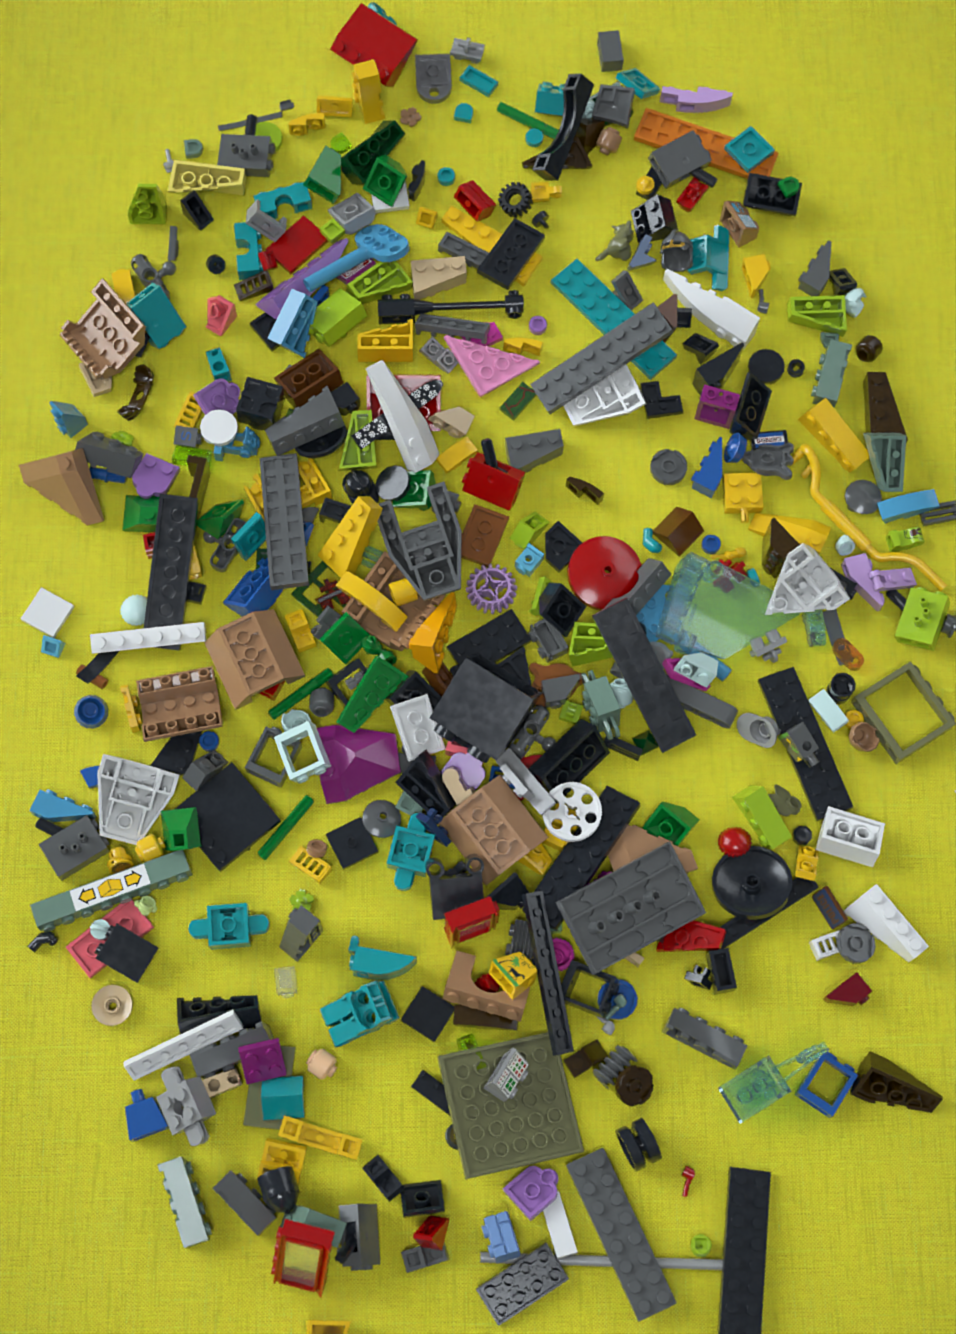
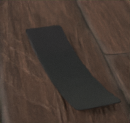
M119 651L98 653L76 677L89 684L103 671Z

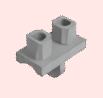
M468 37L466 40L454 38L450 55L458 60L464 58L470 60L471 63L478 64L481 62L485 45L471 42V38Z
M772 629L765 633L769 641L768 643L764 644L761 636L750 640L752 651H750L751 657H759L767 653L762 656L764 661L769 659L773 663L778 661L777 655L782 652L780 648L774 649L786 643L787 639L786 637H781L777 629Z

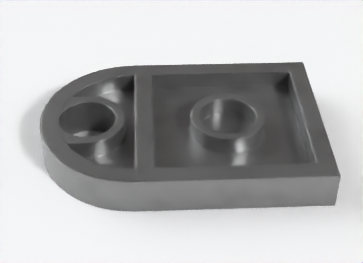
M450 54L415 55L416 88L419 97L431 104L445 101L451 93ZM437 92L439 93V95L433 97L430 95V93Z

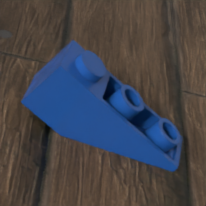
M719 437L717 442H712L708 450L710 451L709 456H704L700 463V466H702L699 472L696 471L691 479L693 481L692 489L709 498H712L722 479V437Z

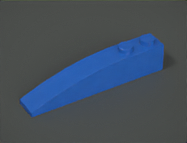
M304 522L306 546L314 527L313 523ZM268 557L266 559L262 558L257 562L260 567L253 572L249 570L223 602L225 606L242 617L251 612L268 610L283 591V589L271 590Z

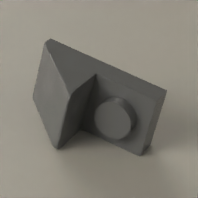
M622 271L611 281L615 288L613 293L630 310H633L643 301L628 271Z

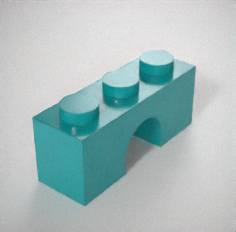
M304 182L294 183L291 186L279 187L273 191L254 195V202L256 200L260 201V210L273 219L278 218L277 207L281 204L291 205L295 214L312 209L311 198L307 187L303 186Z
M246 222L234 223L237 248L249 249L248 253L244 255H236L239 280H245L260 273V271H264L258 253L262 252V245L258 244V239H261V233L247 225Z

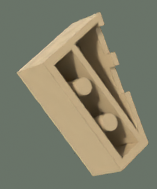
M465 256L411 261L414 299L420 300L428 296L432 297L437 292L447 291L466 283Z

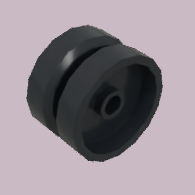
M643 1118L632 1122V1131L627 1126L615 1130L620 1146L635 1172L646 1167L645 1157L650 1163H655L662 1159L657 1141Z

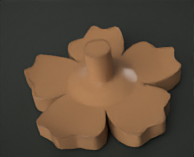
M414 107L408 108V111L403 109L401 110L402 118L400 121L404 125L409 123L410 127H414L417 121L421 120V115L418 112L416 113L417 109Z

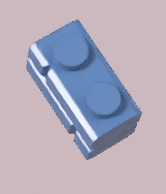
M508 1211L485 1217V1225L481 1227L484 1238H489L491 1245L487 1246L490 1258L495 1257L496 1263L499 1264L520 1257V1250Z

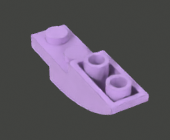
M663 86L660 102L677 105L676 111L710 112L730 106L733 93L726 90L710 89L709 87H698L697 92H692L691 90Z

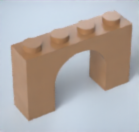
M456 951L445 986L443 1000L521 1022L530 987L513 1000L504 990L497 993L485 992L479 989L471 978L476 956Z

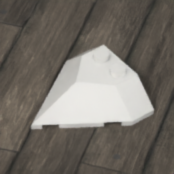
M802 543L787 554L765 615H772V613L784 612V614L813 612L818 609L835 610L848 601L850 597L836 574L812 547Z

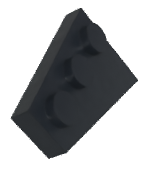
M203 731L171 737L150 766L184 776L190 764L194 761L199 746V738Z

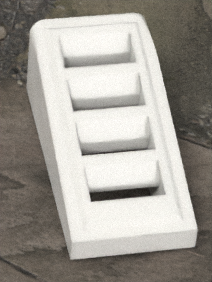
M840 930L809 942L816 961L839 953L832 938L835 937L837 939ZM826 940H828L831 945L832 950L830 951L826 944ZM818 943H822L825 950L824 953H822Z

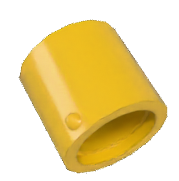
M406 578L388 584L392 600L397 607L418 600L416 590Z

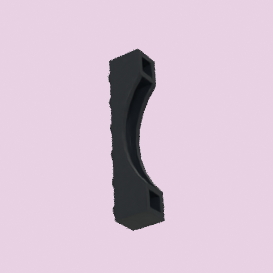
M582 73L568 75L563 88L564 111L560 129L551 145L538 154L532 169L545 181H558L591 96L594 84Z

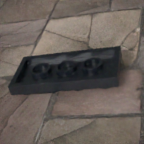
M514 218L478 267L477 273L508 290L544 241L545 234Z
M510 609L448 645L447 650L459 666L462 665L466 657L477 652L496 663L531 643L532 639L513 610Z

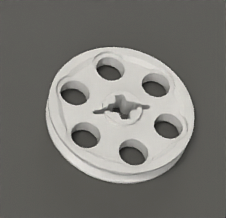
M567 782L556 786L549 792L554 801L559 803L557 810L549 809L543 815L544 823L551 834L563 841L577 842L588 838L596 831L601 821L602 807L598 796L591 788L581 783ZM571 788L574 791V795L571 798H566L563 795L564 789ZM588 794L592 796L593 801L590 804H584L581 801L583 795ZM568 808H571L572 810L576 808L577 817L572 814L569 816ZM592 813L596 816L597 820L594 823H588L585 820V816ZM556 819L561 820L563 826L561 829L556 830L552 827V822ZM573 826H579L582 832L580 835L574 836L571 834L570 829Z

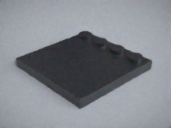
M232 762L175 808H197L201 842L200 849L220 872L281 822Z

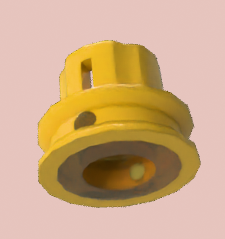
M117 847L108 852L110 860L107 862V867L111 875L134 867L132 857L126 854L125 848Z

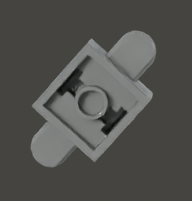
M180 1067L165 1069L161 1077L167 1091L156 1098L172 1135L185 1132L191 1146L206 1143L209 1139V1134L203 1122L216 1115V1112L201 1077L185 1080Z

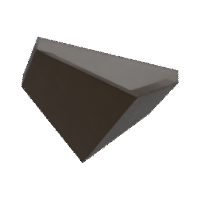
M588 118L581 119L575 137L578 136L587 155L596 146L599 134L604 129L605 121Z

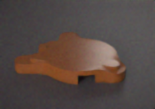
M532 663L529 667L530 673L535 677L532 687L541 692V681L580 674L579 684L573 693L583 684L581 673L562 663L548 666ZM543 695L540 696L536 706L545 707Z

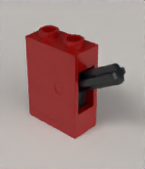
M489 438L481 440L484 454L477 452L474 458L470 457L467 463L468 473H465L462 479V483H464L462 491L510 511L516 502L526 472L498 461L492 440Z

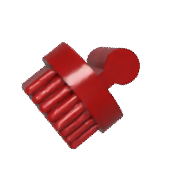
M489 973L480 976L474 982L479 989L485 992L496 993L500 988V985Z

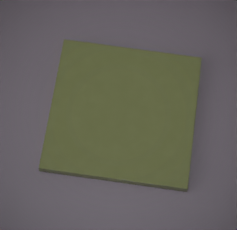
M548 1032L437 1057L465 1180L584 1152L561 1056H553ZM511 1048H515L528 1062L529 1066L526 1069L528 1074L523 1082L519 1081L516 1085L518 1091L513 1099L509 1098L503 1102L485 1090L484 1086L503 1055Z

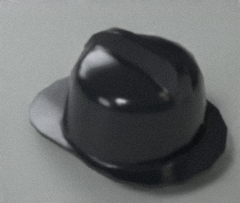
M353 469L345 475L342 486L352 504L358 496H370L378 503L379 495L376 492V486L366 472Z

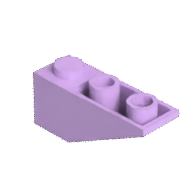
M866 553L844 558L841 563L844 576L857 583L855 587L857 593L876 611H880L884 605V596L879 591H874L873 580L869 577V572L873 568L870 558H867Z

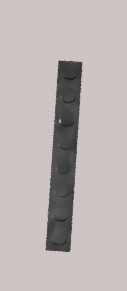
M543 891L522 894L552 1054L556 1056L574 1052Z

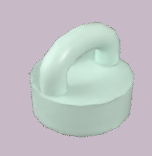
M843 535L837 540L835 548L840 555L845 556L854 550L855 543L848 535Z
M103 919L94 921L90 926L91 935L97 940L108 938L105 934L110 928V924Z

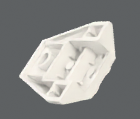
M626 364L565 404L564 408L572 424L578 426L632 413L644 406L646 402Z
M103 754L98 769L100 836L137 845V841L145 837L173 796L179 774Z

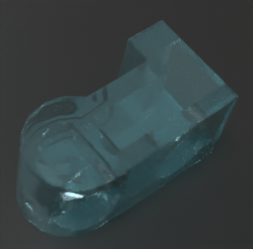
M823 611L804 612L802 619L803 623H805L809 647L826 645Z

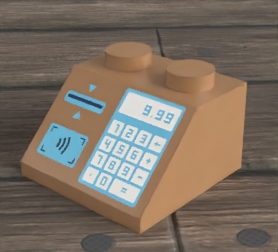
M724 202L720 222L729 230V235L739 248L757 239L759 226L756 221L751 219L747 208L743 207L740 202Z

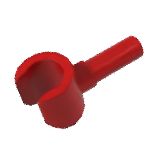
M688 1166L685 1167L681 1175L687 1179L682 1194L684 1197H687L691 1181L695 1176V1171Z

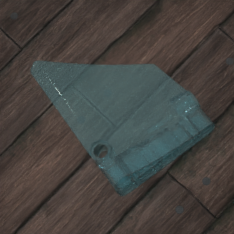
M690 552L678 562L657 627L656 637L669 644H674V650L680 654L685 655L690 654L691 651H698L720 659H726L750 645V640L760 636L762 638L766 635V632L777 629L800 613L784 614V612L772 613V615H765L773 590L719 561L710 562Z

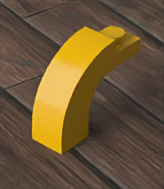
M119 269L112 273L115 292L125 303L129 302L135 297L130 269Z

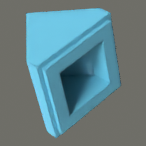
M44 635L41 652L59 658L65 643Z

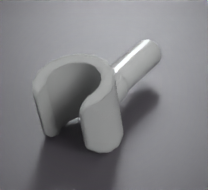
M166 149L167 162H164L163 166L166 172L169 173L172 171L173 160L170 150Z
M596 1016L604 1024L602 1031L612 1035L615 1030L614 1023L606 1018Z

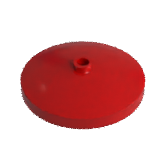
M598 536L586 540L574 551L568 563L567 577L574 595L586 606L601 611L612 599L626 595L635 587L639 579L637 571L642 565L636 552L622 540L609 536Z

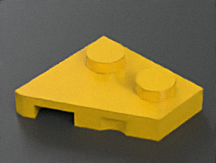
M122 685L120 690L124 697V705L130 728L133 733L139 732V725L142 724L140 713H136L135 707L138 706L137 697L132 695L128 685Z

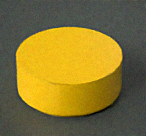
M850 710L845 715L849 720L845 726L850 730L858 722H864V717L858 710Z

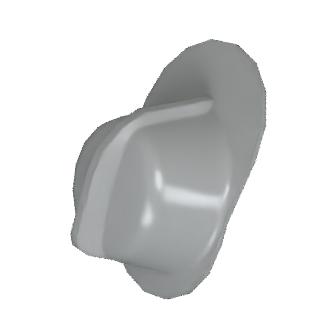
M744 713L737 720L739 734L744 739L764 748L772 747L777 740V735L781 732L775 720L767 716L760 717L752 713Z

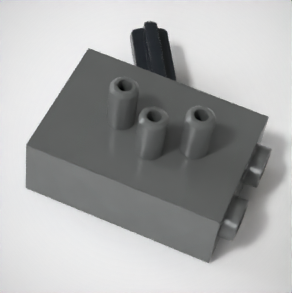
M87 815L65 829L44 818H39L36 822L35 827L51 835L50 838L41 842L39 846L61 881L109 852L107 848L110 845L106 837L99 835L97 822L94 818L90 820Z

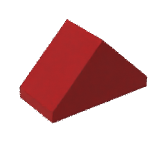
M430 1215L415 1231L413 1238L423 1248L442 1251L449 1218Z

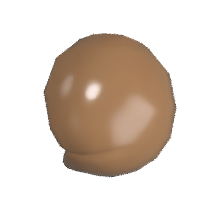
M858 722L851 727L849 733L850 744L858 751L871 752L877 748L880 739L876 736V728L867 722Z

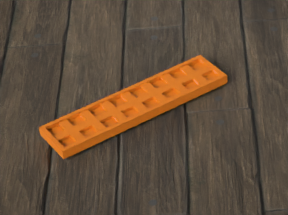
M648 108L645 109L634 136L635 141L659 149L694 130L700 136L705 150H708L711 155V162L708 166L748 179L749 173L770 176L779 154L774 151V154L747 173L724 150L725 145L733 140L734 137Z

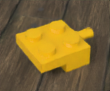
M724 473V514L741 513V523H748V513H761L763 510L761 475L757 473Z

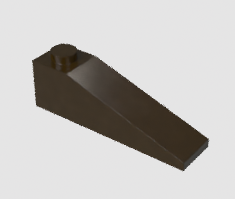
M871 1051L859 1065L858 1076L850 1091L851 1095L869 1103L879 1101L887 1103V1106L894 1107L897 1104L906 1106L908 1109L930 1113L943 1100V1096L890 1060Z

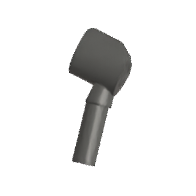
M759 289L757 311L767 314L769 303L764 302L763 289Z

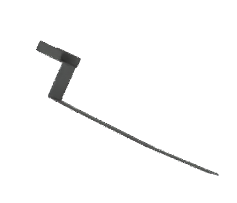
M291 99L281 101V112L257 117V123L281 118L282 111L293 109L294 103L291 102ZM246 120L219 125L218 129L223 131L246 126Z

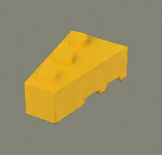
M413 319L407 320V323L400 325L392 324L391 327L380 330V328L359 333L357 340L358 362H379L381 360L384 362H413Z

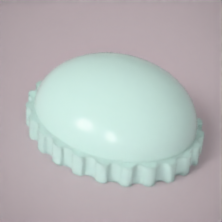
M132 595L125 599L120 609V614L125 622L132 626L144 624L147 598L142 595Z

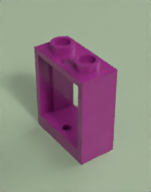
M704 384L694 419L730 429L740 394Z

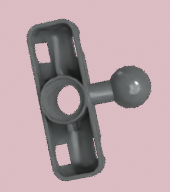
M144 254L134 256L131 260V266L143 286L146 288L152 283L159 285L170 300V293L161 278L165 275H173L176 272V265L171 261H167L163 264L162 269L157 272ZM135 263H136L137 266H138V267L136 268V270H135V268H134V266H133ZM148 277H154L153 280H147Z
M235 518L225 535L219 539L204 532V541L210 544L214 542L219 544L210 558L211 567L216 571L225 572L228 564H231L233 558L238 555L235 546L231 549L226 548V546L233 544L231 538L245 525L246 521ZM233 525L237 527L235 533L231 531ZM215 556L219 559L216 565L213 563Z
M537 705L532 709L508 747L519 759L526 755L534 741L541 744L542 749L546 752L556 743L552 737L544 738L539 735L550 716L548 709L543 706ZM526 728L531 729L533 731V735L529 734L526 731ZM515 739H519L516 745L513 744Z

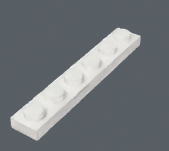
M205 622L90 634L92 654L206 642L207 640Z
M231 1010L124 1061V1068L133 1080L139 1079L242 1030L243 1024L234 1010Z

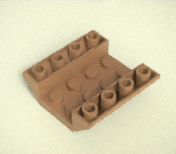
M274 609L251 612L218 628L205 642L206 648L235 710L253 702L252 696L283 681H286L289 685L305 677Z
M213 666L136 681L142 709L144 742L223 726Z
M501 775L481 787L448 813L439 823V825L447 830L448 837L465 859L470 854H477L482 858L484 863L482 881L486 886L548 838ZM473 860L470 862V866L475 869L479 866L480 862Z

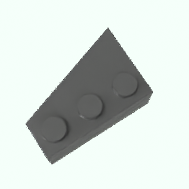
M560 429L505 438L508 465L524 472H529L532 468L540 464L543 465L563 454L564 445Z
M92 432L77 441L75 450L83 448L90 467L102 466L108 468L107 472L128 478L133 476L143 457V453L138 451L137 448L123 445L119 440L107 438L100 432Z
M302 905L299 909H293L288 917L290 919L279 946L297 962L323 932L320 920Z
M230 1171L212 1189L226 1201L257 1236H260L277 1219L274 1215L276 1211L262 1203L260 1200L262 1195L255 1188L250 1190L247 1187L246 1183L248 1180L240 1172L236 1175L233 1171Z

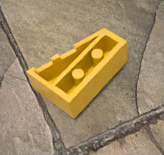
M370 60L354 64V72L351 73L354 90L353 98L355 103L359 104L365 124L385 119L382 106H384L383 100H380V93L382 92L380 77L375 61Z

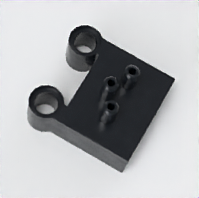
M470 854L466 857L465 866L469 873L443 875L444 866L440 859L433 857L427 860L425 869L429 876L433 920L446 919L444 913L484 899L482 881L484 863L479 855ZM473 860L480 862L479 866L475 869L469 867L470 862ZM432 864L440 866V869L435 873L429 870Z

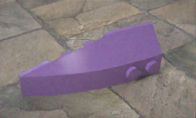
M348 239L339 240L320 254L321 258L317 257L307 263L308 267H304L300 271L298 270L293 274L294 277L280 283L258 301L256 306L277 319L291 289L311 296L314 291L309 292L306 289L303 279L338 260L348 243Z

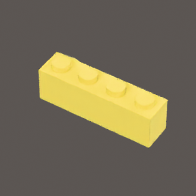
M174 160L168 193L204 190L244 195L247 181L245 169Z

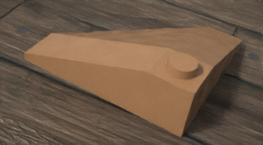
M83 448L19 465L23 481L26 485L38 490L42 496L50 501H54L60 505V508L81 519V522L91 525L104 521Z
M628 825L608 854L613 871L671 841L660 836L657 838L635 825ZM672 844L686 874L697 870L698 867L692 851Z

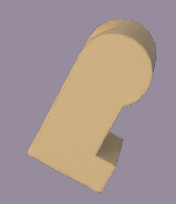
M451 766L444 771L442 775L443 782L457 805L476 792L473 786L470 788L466 787L461 778V771L457 767Z
M237 1069L222 1072L202 1080L210 1099L242 1085Z

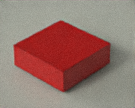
M273 251L258 253L264 271L278 268Z

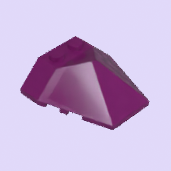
M341 725L317 728L331 767L327 768L325 773L320 774V782L327 804L347 801L353 796L367 791L372 786L401 773L396 734L360 728L353 733Z

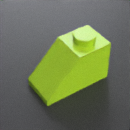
M533 512L520 520L510 539L518 547L526 549L529 543L531 545L550 522L537 512Z

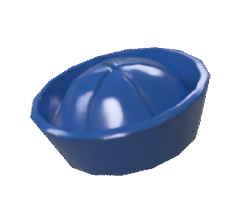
M739 432L734 433L727 442L724 450V461L726 463H738L745 453L747 440Z
M87 695L77 701L74 707V715L76 721L81 726L94 729L100 727L106 721L108 707L102 698L96 695Z

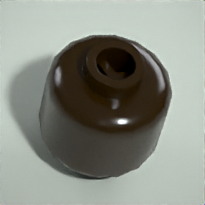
M867 335L856 345L855 351L861 361L873 362L882 352L883 346L877 337Z

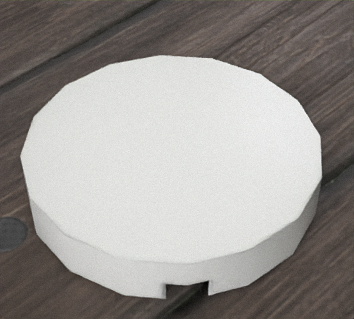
M226 410L209 412L204 416L200 425L202 437L206 442L215 446L229 444L234 440L238 432L235 417Z

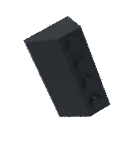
M580 719L528 770L549 793L560 784L567 782L579 783L610 754V751L596 726ZM564 789L563 795L566 796L572 789Z

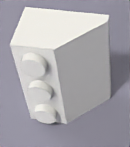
M828 806L819 832L816 850L873 867L880 854L885 823Z

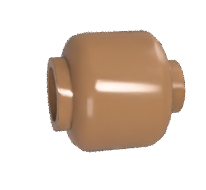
M610 127L603 129L596 141V145L600 148L599 152L605 155L616 153L622 141V137L619 135L620 132Z

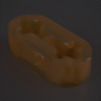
M839 638L834 642L832 646L834 655L848 669L852 671L859 670L864 663L862 654L844 638ZM844 645V650L839 651L837 649L839 646ZM857 658L859 660L857 664L851 663L852 659Z

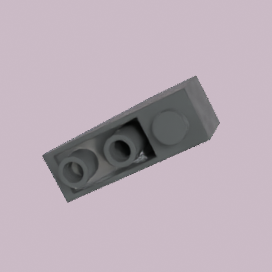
M829 240L825 246H820L817 251V258H812L808 265L809 270L803 272L798 280L800 281L798 289L810 296H819L828 282L832 244Z

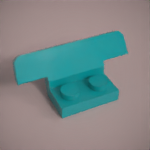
M716 225L714 226V237L704 235L690 239L693 243V264L688 269V272L691 275L703 271L712 273V289L724 291L728 287L729 230L723 226Z

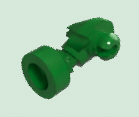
M370 635L363 638L362 647L367 655H377L391 665L396 663L397 658L394 653L387 651L386 648L383 649V646L377 641L375 636Z

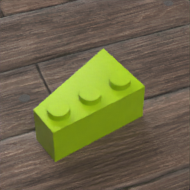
M397 261L378 262L348 283L346 292L364 304L381 299L386 294L394 295L411 290L413 282Z
M845 295L790 297L787 303L789 322L827 333L839 334L841 337L847 332Z
M371 410L352 412L339 471L376 468L374 441L360 450L351 435L372 421Z
M750 785L732 797L752 829L758 835V840L763 847L774 849L792 838L764 786Z

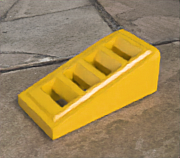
M192 391L189 392L174 424L175 428L176 426L195 428L203 413L193 396L195 393ZM191 407L193 409H196V412L190 410L189 408ZM188 414V415H190V416H193V419H191V418H189V417H187V416H185V415ZM182 420L190 423V426L181 423Z
M300 846L289 862L321 885L331 872L332 867L320 858L310 856L306 851L307 849ZM304 853L305 856L300 863L296 862L299 856ZM308 858H311L306 867L302 866ZM316 862L317 865L310 871L309 868ZM320 866L323 867V869L317 876L315 873L320 868Z

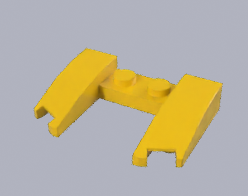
M308 458V462H298L299 476L304 484L300 487L302 508L312 503L317 506L324 502L325 497L332 499L331 490L313 459ZM254 474L252 478L256 482L250 489L244 486V490L255 512L259 513L265 522L262 482L258 474Z

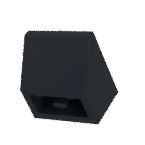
M657 194L631 210L639 243L646 234L652 237L651 241L665 239L673 229H678L672 202L666 197Z

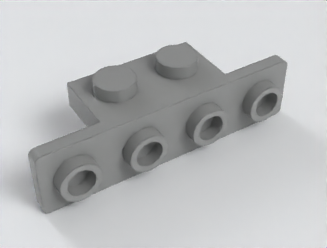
M510 748L496 760L500 766L499 769L504 773L502 778L509 785L512 783L515 786L513 791L520 799L522 797L526 798L540 815H544L556 804L554 799Z

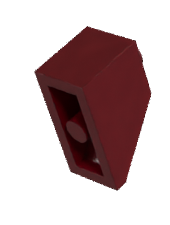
M856 972L824 997L823 1000L827 1003L854 1006L859 1003L861 1006L870 999L868 994L872 990Z

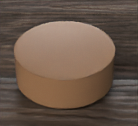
M311 840L308 842L306 851L310 856L320 858L325 856L327 845L321 840Z

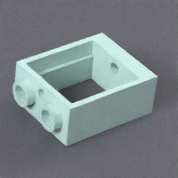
M307 721L274 737L290 780L296 783H303L309 780L308 777L314 774H323L327 768L331 767L314 723ZM309 736L319 761L299 771H295L286 746Z

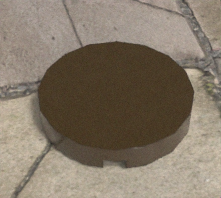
M631 1065L625 1068L619 1074L615 1083V1092L619 1100L628 1106L645 1103L650 1098L654 1088L652 1074L646 1068L639 1065Z

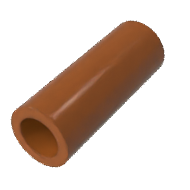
M81 664L76 674L81 672L86 666ZM99 674L90 683L103 690L108 684V679Z

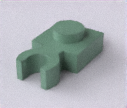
M403 791L395 808L410 816L415 812L422 813L423 810L405 791Z

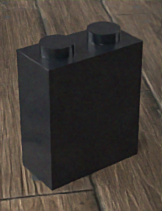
M116 924L115 927L111 925L105 934L108 939L104 944L100 942L94 952L97 954L95 959L138 983L157 952L158 947L119 924Z

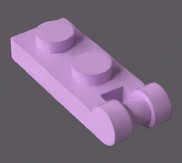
M911 568L874 570L869 572V577L874 583L873 588L875 592L913 588L917 585Z

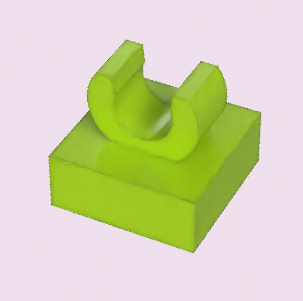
M334 218L319 228L320 233L331 244L335 243L345 234V229Z
M567 700L563 705L559 720L575 725L579 721L583 706Z

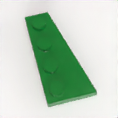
M375 656L336 723L355 733L371 716V713L383 704L387 696L393 693L397 686L408 678V675L379 656Z

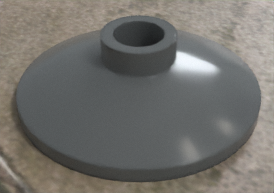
M376 800L365 808L362 822L365 829L371 835L378 838H387L394 835L396 826H400L401 815L391 802ZM380 814H384L386 819H381Z

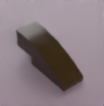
M455 1004L453 1025L456 1027L517 1031L518 1021L472 1009L461 1004Z

